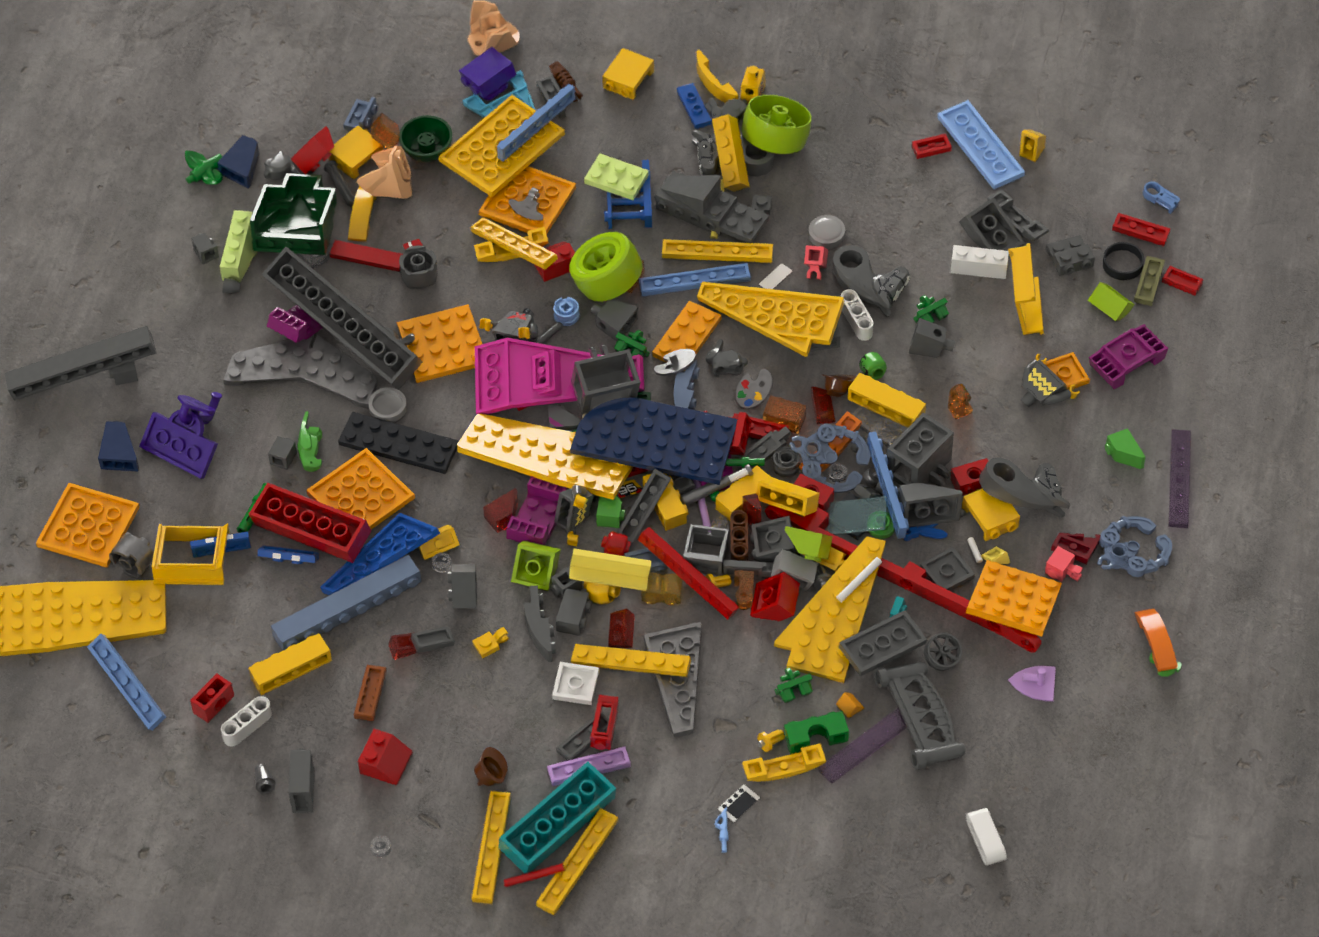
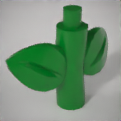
M191 150L185 151L186 163L192 169L190 176L185 178L187 183H197L201 179L205 184L209 185L221 183L222 173L216 169H218L217 162L223 156L218 153L206 159L201 153Z

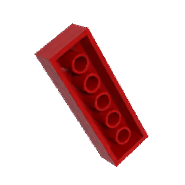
M268 482L249 512L254 525L351 563L355 561L371 533V529L365 519Z

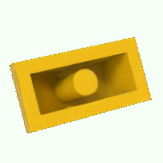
M1030 129L1023 130L1019 156L1036 162L1045 148L1046 136Z

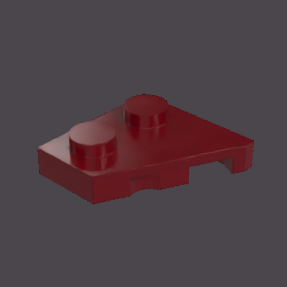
M1059 533L1051 546V551H1055L1059 546L1074 554V560L1087 565L1099 545L1100 535L1096 534L1095 538L1084 537V534Z

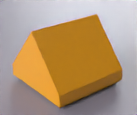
M844 692L836 703V706L848 719L864 709V706L852 693Z

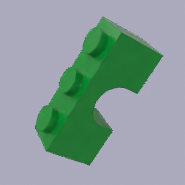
M842 711L830 712L818 717L812 716L806 720L791 721L788 724H784V735L790 755L801 752L803 747L810 746V737L813 735L824 736L829 746L849 741V729Z

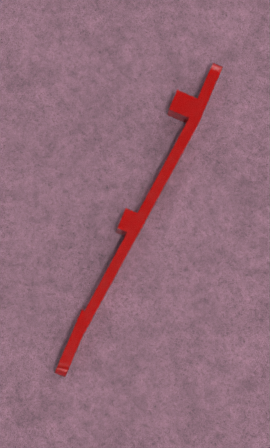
M770 504L765 509V514L771 520L789 516L792 528L832 536L831 547L845 553L844 560L858 547L825 530L829 525V513L817 507L816 512L803 517ZM881 559L882 563L879 565L877 576L989 629L1029 652L1034 653L1041 646L1042 642L1035 634L967 614L966 610L970 600L927 580L926 570L909 561L902 568L890 561Z

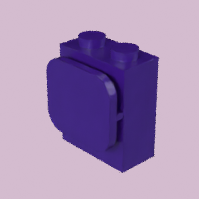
M493 47L459 70L462 84L465 87L468 86L475 95L480 96L483 100H491L507 89L508 81L517 75L513 63Z

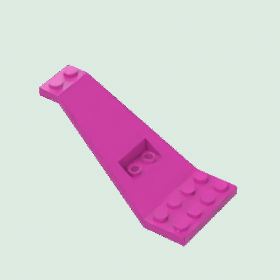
M504 338L475 346L476 414L488 415L511 408L577 401L571 383L574 363L591 358L590 353L513 338ZM639 354L632 356L640 380L638 392L644 391L643 357ZM629 367V369H628V374H629L630 380H631V381H634L633 376H632V373H631V370H630V367Z

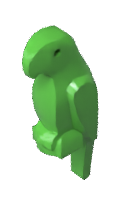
M306 411L301 424L297 447L304 470L314 472L320 469L322 465V460L315 458L319 448L318 442L322 439V431L319 427L309 426L307 429L309 412Z

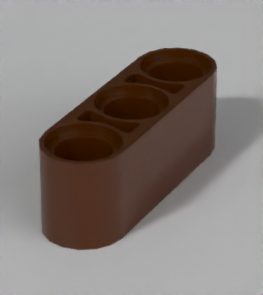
M736 510L730 516L731 560L748 561V516L742 510Z

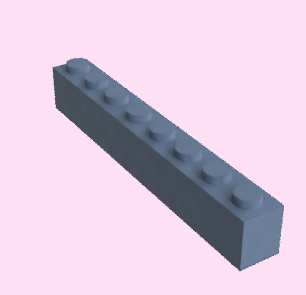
M407 555L271 625L273 637L283 651L293 644L304 641L309 636L329 632L335 626L346 623L351 618L365 613L368 609L381 605L387 599L398 596L401 592L417 586L421 582L420 570L410 556Z

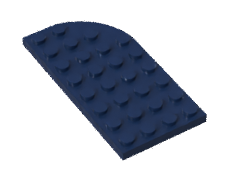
M618 398L598 405L583 417L577 427L570 453L651 471L656 469L665 474L720 485L738 419L640 398Z

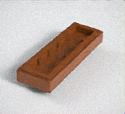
M366 666L354 712V719L374 721L387 672L386 667Z

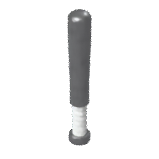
M747 464L744 469L730 476L722 477L720 485L708 483L683 494L681 501L688 506L731 485L732 482L747 475L752 476L754 473L750 465Z

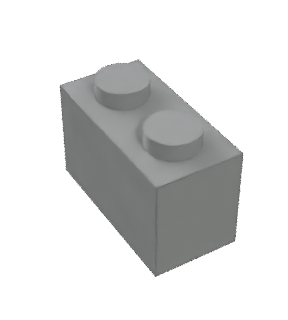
M782 549L774 559L771 577L785 572L800 583L799 589L807 591L814 583L818 563Z

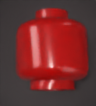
M611 531L608 536L603 537L601 547H604V553L624 556L625 553H628L631 542L628 541L626 535Z

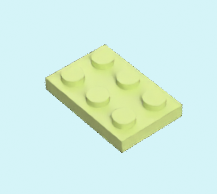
M599 154L585 176L584 183L634 201L649 176V170Z

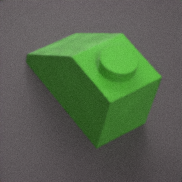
M1128 428L1107 436L1105 450L1114 461L1139 469L1144 468L1146 456Z
M617 496L614 500L599 497L596 514L597 526L620 528L621 521L625 520L626 510L622 509V501Z

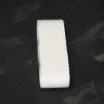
M844 290L841 293V297H844L845 301L842 308L844 316L860 340L866 341L871 339L874 323L871 316L854 290Z
M259 696L253 699L223 723L221 732L226 745H238L271 718L272 712L268 698Z
M983 808L966 813L968 827L984 864L987 866L1006 860L1004 846L988 809Z

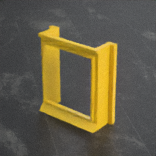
M1027 243L1023 247L1008 249L1012 263L1015 305L1023 335L1040 333L1041 335L1044 334L1040 282L1039 277H1034L1031 245Z
M228 523L224 526H162V524H159L152 561L153 584L224 585L223 563L227 536L231 534ZM208 537H217L213 564L161 563L164 541H195Z

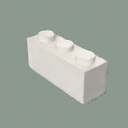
M954 245L951 273L1006 279L1009 251Z

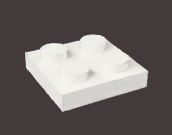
M560 662L552 699L592 705L599 667Z

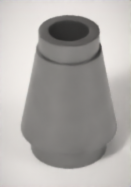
M258 764L255 767V787L261 794L271 793L275 788V780L266 764Z

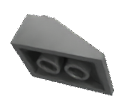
M994 197L959 221L968 236L980 248L1008 251L1010 248H1016L1025 243Z
M924 483L900 485L899 502L903 504V516L907 518L909 528L959 521L963 493L961 490Z

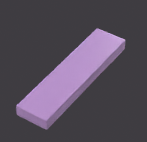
M621 747L547 766V771L552 786L562 784L587 761L601 774L631 767L626 748Z

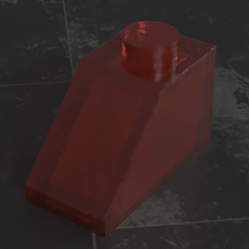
M516 488L483 507L484 518L497 533L506 530L511 516L515 517L518 505V492Z

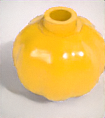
M585 581L583 584L584 589L589 593V599L593 603L600 605L613 602L621 592V587Z

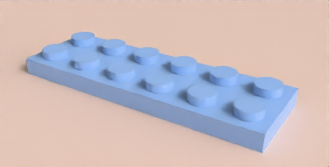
M969 100L938 113V120L993 190L1025 176L1023 168Z

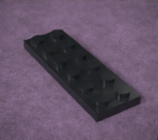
M356 412L351 413L338 440L340 446L358 451L367 448L373 455L446 474L459 442L452 438Z

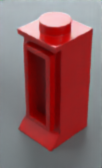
M598 694V703L590 736L591 747L598 750H611L619 710L618 697ZM603 707L611 708L607 733L598 732Z

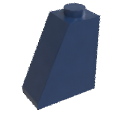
M242 135L217 162L222 176L249 189L259 157L258 142L251 137Z
M106 421L98 456L101 469L139 471L137 458L125 422Z

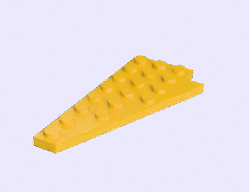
M866 537L775 640L774 647L791 651L786 665L787 668L790 667L794 671L799 670L802 673L842 683L845 682L850 662L838 645L839 642L860 632L879 566L842 603L836 597L876 557L880 560L882 559L886 541Z

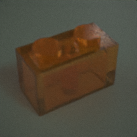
M381 113L371 124V136L386 149H389L392 146H396L399 142V126L385 114Z
M770 395L763 412V420L787 425L791 432L799 434L806 418V405Z

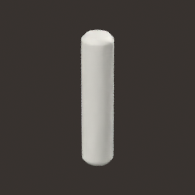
M970 537L967 541L976 562L981 563L983 559L973 537Z

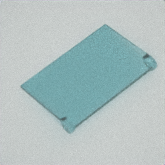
M887 497L830 502L829 528H827V531L837 535L885 530Z

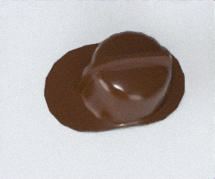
M822 374L825 376L827 394L835 397L847 394L849 386L857 377L844 374Z
M493 747L484 749L480 761L474 767V773L478 778V786L484 784L489 787L497 783L502 784L506 776L507 762L500 751Z

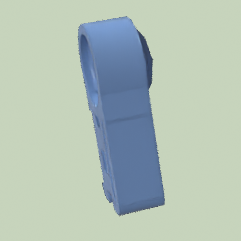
M1151 181L1144 186V198L1154 204L1161 205L1169 210L1168 213H1172L1178 206L1180 198L1162 187L1159 183ZM1153 188L1158 194L1152 195L1147 189Z

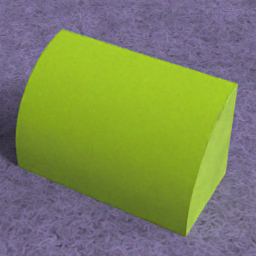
M1102 282L1098 284L1088 299L1089 302L1115 321L1124 318L1135 305L1114 288Z

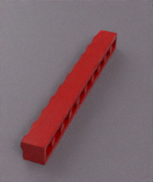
M648 527L641 533L638 541L727 620L735 615L739 606L656 532Z

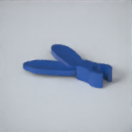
M937 523L919 526L918 528L916 526L910 527L906 531L908 535H905L904 541L917 538L919 535L943 539L948 534L941 529L934 528L938 525Z

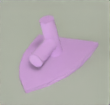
M1034 666L1025 668L1008 679L1011 685L1023 695L1037 700L1053 702L1055 667Z

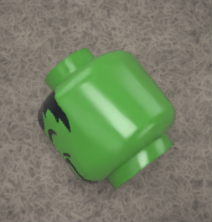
M876 352L865 354L859 362V367L863 374L872 377L874 380L883 377L887 369L885 361Z

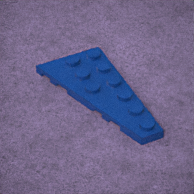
M399 513L362 547L353 563L347 561L320 588L323 593L331 595L395 562L439 535L440 532L437 527Z

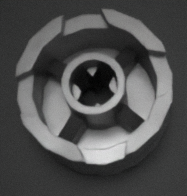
M126 532L110 552L109 558L114 566L118 563L124 569V574L138 578L153 561L154 552L149 547L150 542L143 537L139 539Z

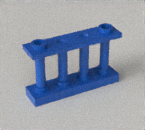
M642 160V168L649 170V176L640 189L643 195L635 197L633 201L627 198H611V193L607 192L608 211H604V220L608 222L609 229H612V220L641 219L645 220V228L652 227L649 160ZM611 206H644V209L636 212H611Z

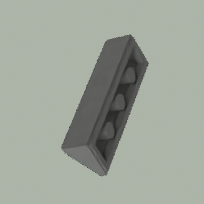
M656 469L653 470L617 532L626 535L628 541L631 542L630 544H633L671 480L670 477Z

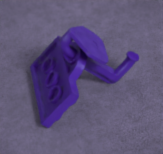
M212 392L209 406L195 398L178 395L177 399L182 404L180 410L175 411L170 418L158 412H153L139 447L200 479H204L218 446V443L203 436L204 424L212 421L222 394Z

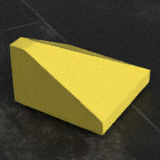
M997 546L981 555L986 561L989 560L999 564L1010 563L1008 553Z

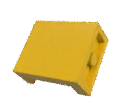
M622 48L602 76L603 88L634 100L636 89L645 76L653 74L654 60Z
M356 126L334 144V148L330 151L332 155L328 160L336 161L337 168L354 180L359 176L358 168L371 159L374 153L384 150V144L380 139L373 137L368 130Z
M983 488L963 496L961 508L966 513L970 512L984 532L983 539L985 541L996 539L1000 535L1013 532L1019 527L1020 515L1012 504L989 495Z

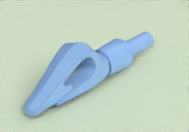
M727 807L715 820V827L720 830L719 840L722 842L723 853L727 852V841L729 840ZM722 818V819H723L722 824H718V822H719L720 819Z

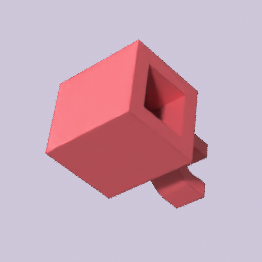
M806 245L804 264L810 267L807 271V279H811L813 272H817L818 280L822 279L820 268H827L828 250L825 247Z
M1058 546L1046 562L1045 574L1060 582L1069 575L1078 582L1082 577L1081 572L1083 568L1074 565V554Z

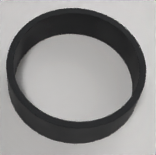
M1117 242L1105 250L1103 269L1110 277L1117 280H1131L1142 272L1144 255L1136 245L1128 242ZM1124 250L1135 254L1141 264L1133 271L1120 272L1108 265L1106 257L1112 252Z

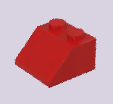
M325 126L291 158L304 174H307L310 170L312 172L316 171L321 166L319 162L321 160L325 162L332 155L330 151L334 148L329 128Z
M562 241L545 248L557 254L558 259L545 270L535 265L543 281L546 282L570 273L569 265L575 252L570 243Z
M785 572L756 583L750 616L774 621H782L794 616L800 583Z
M373 729L358 759L360 774L397 786L413 751L393 734Z

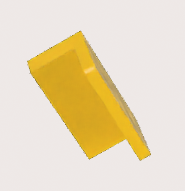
M445 525L438 528L439 535L418 547L424 560L460 545L452 526Z

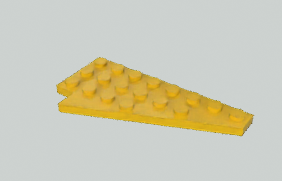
M702 282L697 294L698 301L805 357H808L812 343L831 344L845 302L844 297L711 282Z

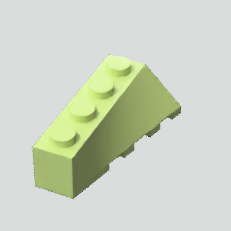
M234 210L220 264L222 281H224V278H229L241 282L250 266L252 258L258 253V251H253L250 219L253 212Z

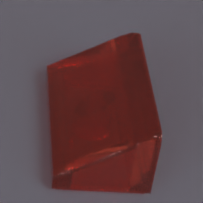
M811 387L816 424L835 422L831 396L827 394V390Z
M757 494L742 497V511L746 512L748 524L751 526L761 523L762 508Z
M626 608L610 613L608 647H633L635 616L629 609Z

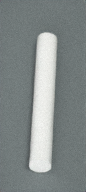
M876 557L836 597L837 600L842 603L882 561Z

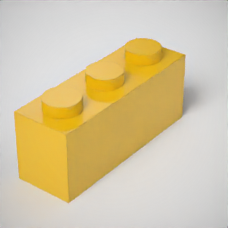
M755 466L752 469L754 473L752 476L747 475L738 481H734L727 490L717 495L716 510L729 521L732 512L736 510L746 512L758 502L756 500L758 481L771 477L759 466Z
M651 474L643 476V487ZM672 478L654 507L665 531L687 524V515H689L687 506L685 504L682 505L680 501L679 491L673 487Z
M768 477L758 481L756 500L806 516L817 511L819 493Z

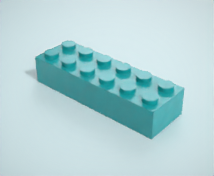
M587 761L499 838L498 848L524 874L532 872L589 822L600 808H605L613 801L617 788Z

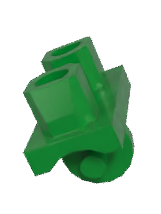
M921 296L920 303L917 304V308L920 311L917 312V316L913 317L915 323L918 322L919 318L934 323L935 321L931 316L934 313L939 320L946 318L949 315L945 306L947 304L946 298L944 297L935 302L934 297Z
M637 330L635 333L630 331L629 337L619 332L615 337L618 341L614 347L616 352L630 348L632 349V356L639 354L642 357L649 356L650 352L647 351V347L642 345L646 343V339L642 338V331Z
M790 667L786 668L785 675L780 676L781 682L788 680V682L777 685V689H775L776 695L780 694L784 703L795 699L793 689L798 688L802 697L813 692L810 683L812 680L811 674L795 679V677L800 676L799 670L792 672Z

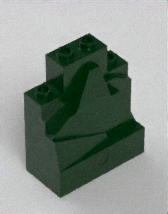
M286 173L282 185L264 184L250 219L253 251L281 253L287 247L295 254L325 255L333 231V217L337 204L336 188H323L322 175Z

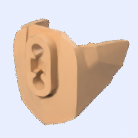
M484 0L473 1L470 16L471 32L468 37V43L475 55L480 56L491 47L501 53L518 45L519 31L511 23L505 21L495 3Z
M394 146L393 148L374 153L371 158L379 169L357 179V184L372 196L400 199L412 196L411 170L401 146Z

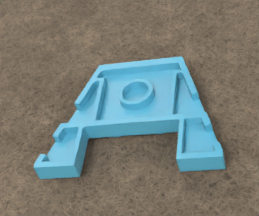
M521 70L516 72L517 75L508 81L514 88V91L488 104H485L475 94L463 100V105L483 118L511 95L535 110Z

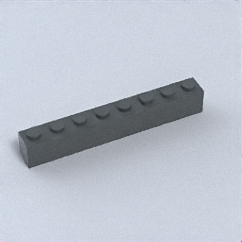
M144 326L18 369H13L5 373L7 389L15 401L156 354L153 336L148 326Z

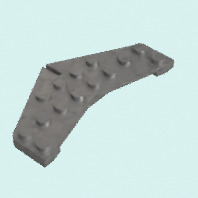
M314 335L298 343H295L293 340H287L235 353L231 357L223 379L224 384L230 386H240L244 382L294 380L312 383L351 400V403L356 406L368 409L369 398L375 392L377 386L376 377L319 335L316 337L313 348L311 347Z

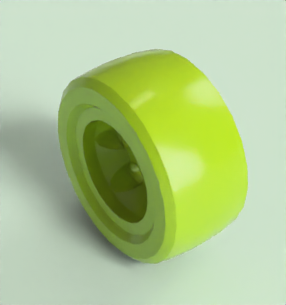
M760 95L752 98L746 107L742 123V134L749 143L761 150L775 154H791L804 148L809 137L812 117L808 109L795 100L778 95Z
M619 232L602 233L587 240L575 252L569 265V272L579 290L590 300L599 302L614 299L625 293L636 283L642 271V260L633 243L624 234Z

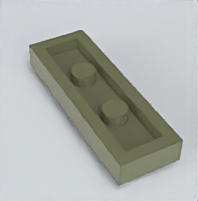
M1150 256L1146 257L1134 298L1135 303L1148 306L1153 305L1165 260Z

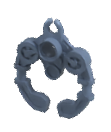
M825 423L818 428L815 434L808 438L803 436L792 437V441H801L800 447H795L793 442H790L789 446L793 451L801 455L804 465L802 467L803 475L834 488V494L851 491L856 488L857 484H860L863 477L857 471L850 473L846 482H835V484L826 482V477L820 475V464H834L838 458L837 453L829 447L828 443H831L835 437L842 439L845 436L852 439L851 443L855 444L858 448L856 462L860 465L868 464L871 457L869 447L858 434V431L853 432L846 429V426H834ZM807 446H815L817 452L815 454L809 453Z
M1122 516L1119 521L1110 523L1108 528L1101 532L1099 543L1104 548V555L1098 559L1097 564L1102 565L1103 560H1106L1108 564L1102 565V569L1122 568L1127 570L1128 574L1133 577H1141L1144 574L1156 572L1162 565L1166 566L1169 563L1172 541L1165 534L1156 538V547L1161 553L1157 555V560L1155 561L1153 559L1146 561L1142 557L1136 556L1140 548L1138 542H1119V534L1123 527L1126 529L1137 527L1142 533L1151 534L1156 529V525L1150 519L1137 516Z

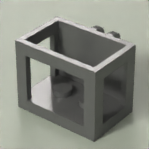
M602 344L600 348L602 356H597L596 349L589 347L591 358L574 363L571 383L581 414L588 413L598 405L610 400L627 397L637 398L640 380L630 349L609 354L606 344ZM629 367H630V370H631V373H632V376H633L634 381H631V380H630V377H629V374H628V369H629Z
M922 413L887 449L888 470H891L893 473V481L899 485L912 483L928 484L931 481L938 486H942L944 482L940 476L947 479L951 476L950 471L945 466L952 459L954 432L925 413ZM902 464L912 469L911 483L895 473Z

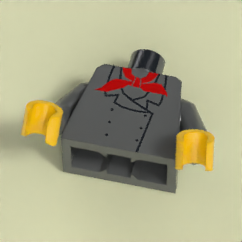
M525 308L522 313L511 311L497 322H491L487 318L480 319L479 328L485 329L488 332L492 331L495 340L513 338L531 342L532 339L538 337V328L533 319L534 313L528 308Z

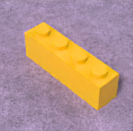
M727 114L712 119L724 188L734 192L750 187L737 118Z
M862 373L857 375L848 388V400L907 428L926 411V403L920 399H915L903 391H898Z
M320 633L307 637L298 644L289 646L279 653L272 654L261 662L254 663L248 668L250 678L262 696L331 662V652Z

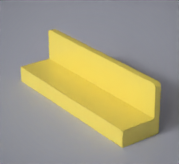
M573 549L569 579L646 591L651 561Z

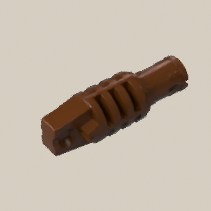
M558 61L549 65L550 71L560 88H565L568 84L574 86L575 100L573 102H578L576 96L581 100L583 95L577 89L576 82L567 69Z

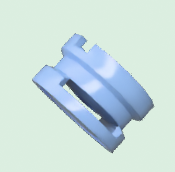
M561 297L554 302L553 311L556 323L560 322L562 326H571L578 321L579 304L572 297L563 299Z

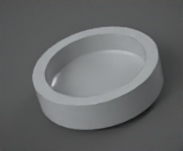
M831 215L816 217L809 225V239L815 246H822L826 249L835 248L844 241V223L839 218Z
M385 387L378 389L369 398V412L374 418L395 422L406 413L407 403L405 395L396 388Z

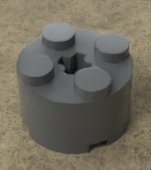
M420 245L407 248L405 253L399 258L403 282L410 289L423 288L435 284L438 274L435 253Z

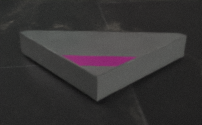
M556 403L547 404L550 428L560 430L577 429L581 421L579 418Z

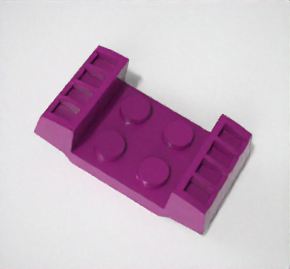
M297 305L288 311L279 307L275 308L269 314L267 323L268 328L286 336L295 343L303 339L307 340L323 328Z
M1143 324L1135 329L1131 328L1103 345L1100 350L1089 357V363L1113 389L1124 385L1125 375L1148 361L1155 366L1165 359L1168 347Z
M531 476L527 484L528 494L517 517L511 516L508 523L506 539L545 545L556 526L554 520L559 493L569 488Z

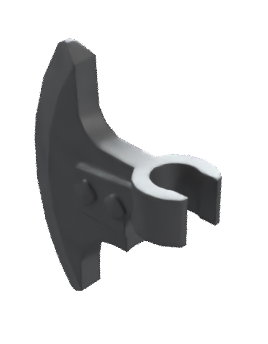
M532 187L528 196L523 201L509 200L511 208L522 217L531 220L544 219L543 215L537 212L539 203L536 200L540 196L538 189Z

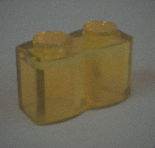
M649 573L647 590H641L642 601L648 604L660 602L667 605L680 604L683 580L677 574L662 575L659 573Z

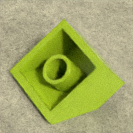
M785 526L787 535L800 554H805V559L821 562V559L828 560L832 536Z
M522 541L517 546L511 582L526 586L538 585L539 589L549 591L552 584L551 577L555 575L558 567L561 549Z

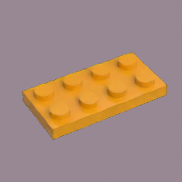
M689 300L652 351V357L667 363L663 357L679 349H692L697 354L721 321L722 315Z

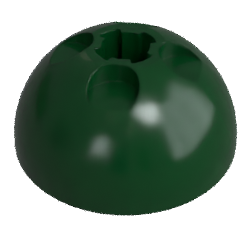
M432 115L418 116L407 121L402 126L399 133V141L404 152L412 159L419 162H432L438 160L439 156L451 146L452 129L445 120Z

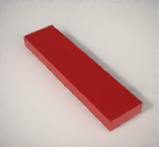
M339 240L334 241L329 253L330 258L400 272L399 258L403 255L402 253Z

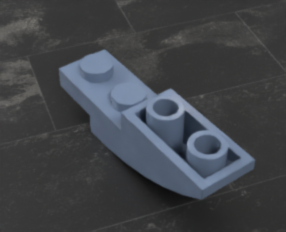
M697 360L685 370V373L680 372L676 374L674 406L695 410L697 399L694 398V379H698L700 368H697Z

